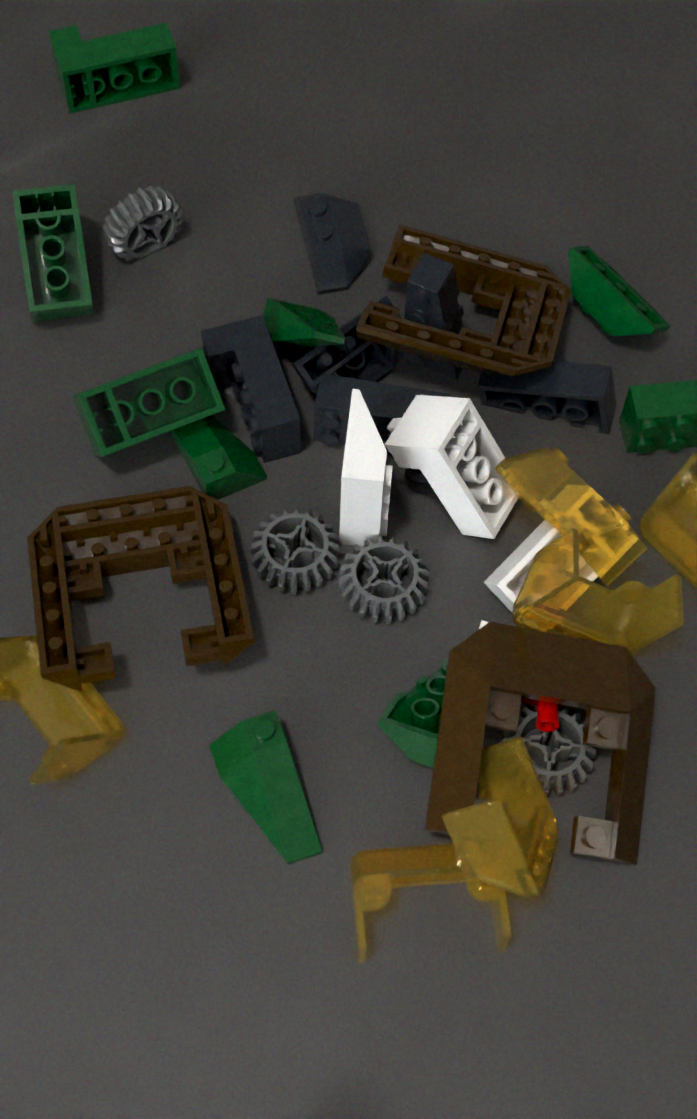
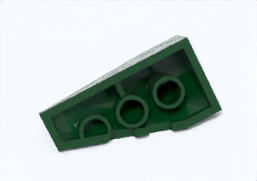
M267 298L263 318L274 348L284 349L285 345L300 348L342 345L344 343L345 337L342 331L338 329L339 326L335 323V318L325 311L274 298Z
M213 415L169 431L201 492L219 500L267 480V475L254 452Z
M448 657L441 662V668L430 676L423 675L417 679L416 686L406 694L401 691L394 696L377 720L378 726L411 761L431 768L434 765Z
M276 710L240 721L209 745L221 781L240 801V805L251 815L262 829V833L288 865L322 854V848Z

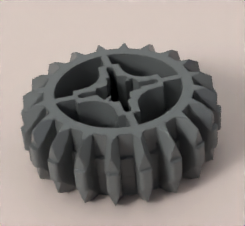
M151 185L145 190L139 187L136 193H128L127 198L118 200L119 204L116 207L110 208L111 215L104 218L106 224L102 227L105 232L106 243L119 258L124 257L126 261H130L133 258L140 260L144 256H150L161 248L167 247V243L170 240L176 239L175 233L181 230L180 224L184 221L182 217L183 211L176 198L168 190H163L160 186L153 188Z
M297 506L291 514H288L283 508L280 512V517L270 513L268 517L269 523L260 522L259 531H254L252 536L254 543L250 545V553L253 556L251 558L254 568H257L259 578L266 577V584L269 587L278 583L280 593L286 587H291V592L294 595L299 587H303L307 593L311 590V584L321 588L323 578L330 580L333 569H337L339 565L338 558L341 554V547L338 545L339 536L337 533H333L332 523L324 524L322 514L313 518V512L310 508L305 514H300ZM307 536L313 538L320 545L321 549L316 548V544L309 542ZM269 552L276 553V557L284 561V566L277 563Z
M380 535L377 538V543L373 544L367 538L364 541V548L355 544L353 554L347 553L345 556V564H342L340 567L341 578H339V587L343 589L342 598L344 601H349L351 611L360 608L359 616L361 619L371 614L374 624L379 620V617H385V621L389 625L392 622V616H396L402 622L405 619V612L414 615L417 609L416 605H423L425 601L424 595L429 592L430 585L428 581L430 579V572L426 570L427 563L425 558H419L418 548L408 551L409 544L407 540L398 545L394 536L390 539V542H384ZM364 569L369 579L367 584L361 587L357 577ZM405 572L411 580V585L407 590L402 587V582L400 581L402 574Z
M536 705L533 708V712L526 706L521 710L517 731H503V735L506 738L502 739L500 743V748L505 751L502 753L501 760L503 763H510L507 766L506 772L508 775L518 773L515 781L517 786L525 781L528 782L529 793H533L536 787L542 788L541 793L543 797L548 795L550 788H553L557 796L562 795L564 787L572 792L576 789V782L584 783L587 779L586 772H591L594 767V763L591 760L595 759L597 750L591 746L582 745L585 724H578L581 717L579 713L574 714L572 717L567 715V706L562 707L561 712L558 711L559 728H556L555 731L543 732L540 735H530L529 738H522L529 731L537 729ZM557 731L563 733L568 739L562 738ZM547 738H549L548 746H550V751L552 752L549 760L545 746ZM526 758L536 761L539 768L531 764ZM567 760H575L572 765L563 770L552 771L556 763H566Z

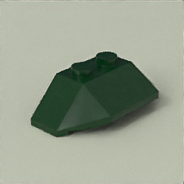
M589 246L570 248L568 257L572 297L580 303L579 307L583 312L593 316L600 323L599 326L602 331L611 336H626L663 332L670 328L669 323L608 263L599 258Z

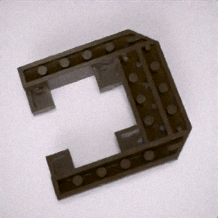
M399 225L393 239L391 252L384 266L382 277L392 279L397 283L407 284L423 253L454 264L459 291L472 294L471 302L480 304L485 308L500 310L493 335L461 327L460 333L455 334L399 318L400 309L369 301L367 308L363 310L356 328L358 339L481 374L516 376L552 365L571 289L546 265Z
M191 486L60 506L27 537L42 679L83 692L82 684L116 678L111 642L77 647L72 601L105 596L103 577L170 567L172 584L206 579L214 624L180 630L186 666L221 660L223 668L255 642L228 506Z
M491 621L451 649L448 657L425 830L503 841L508 803L476 798L485 727L509 732L517 731L521 697L586 709L582 745L612 750L605 819L575 816L570 853L636 866L656 687L629 650L623 646Z

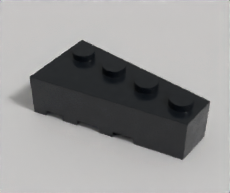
M423 253L407 281L404 319L455 334L460 333L461 327L467 328L462 323L464 315L463 306L458 303L457 299L460 292L454 264ZM401 351V357L410 363L422 365L458 380L463 370L460 367Z
M552 361L550 367L516 376L481 374L478 382V391L482 405L519 414L529 410L539 416L540 419L551 421L552 417H559L571 420L570 426L582 429L584 424L599 427V433L610 435L617 405L612 366H604L597 363L581 364L569 361Z

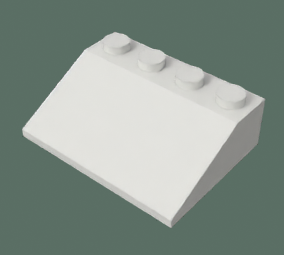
M352 389L341 476L339 544L351 546L357 544L364 547V541L367 538L374 544L377 543V538L380 535H387L393 466L386 465L387 450L359 389Z

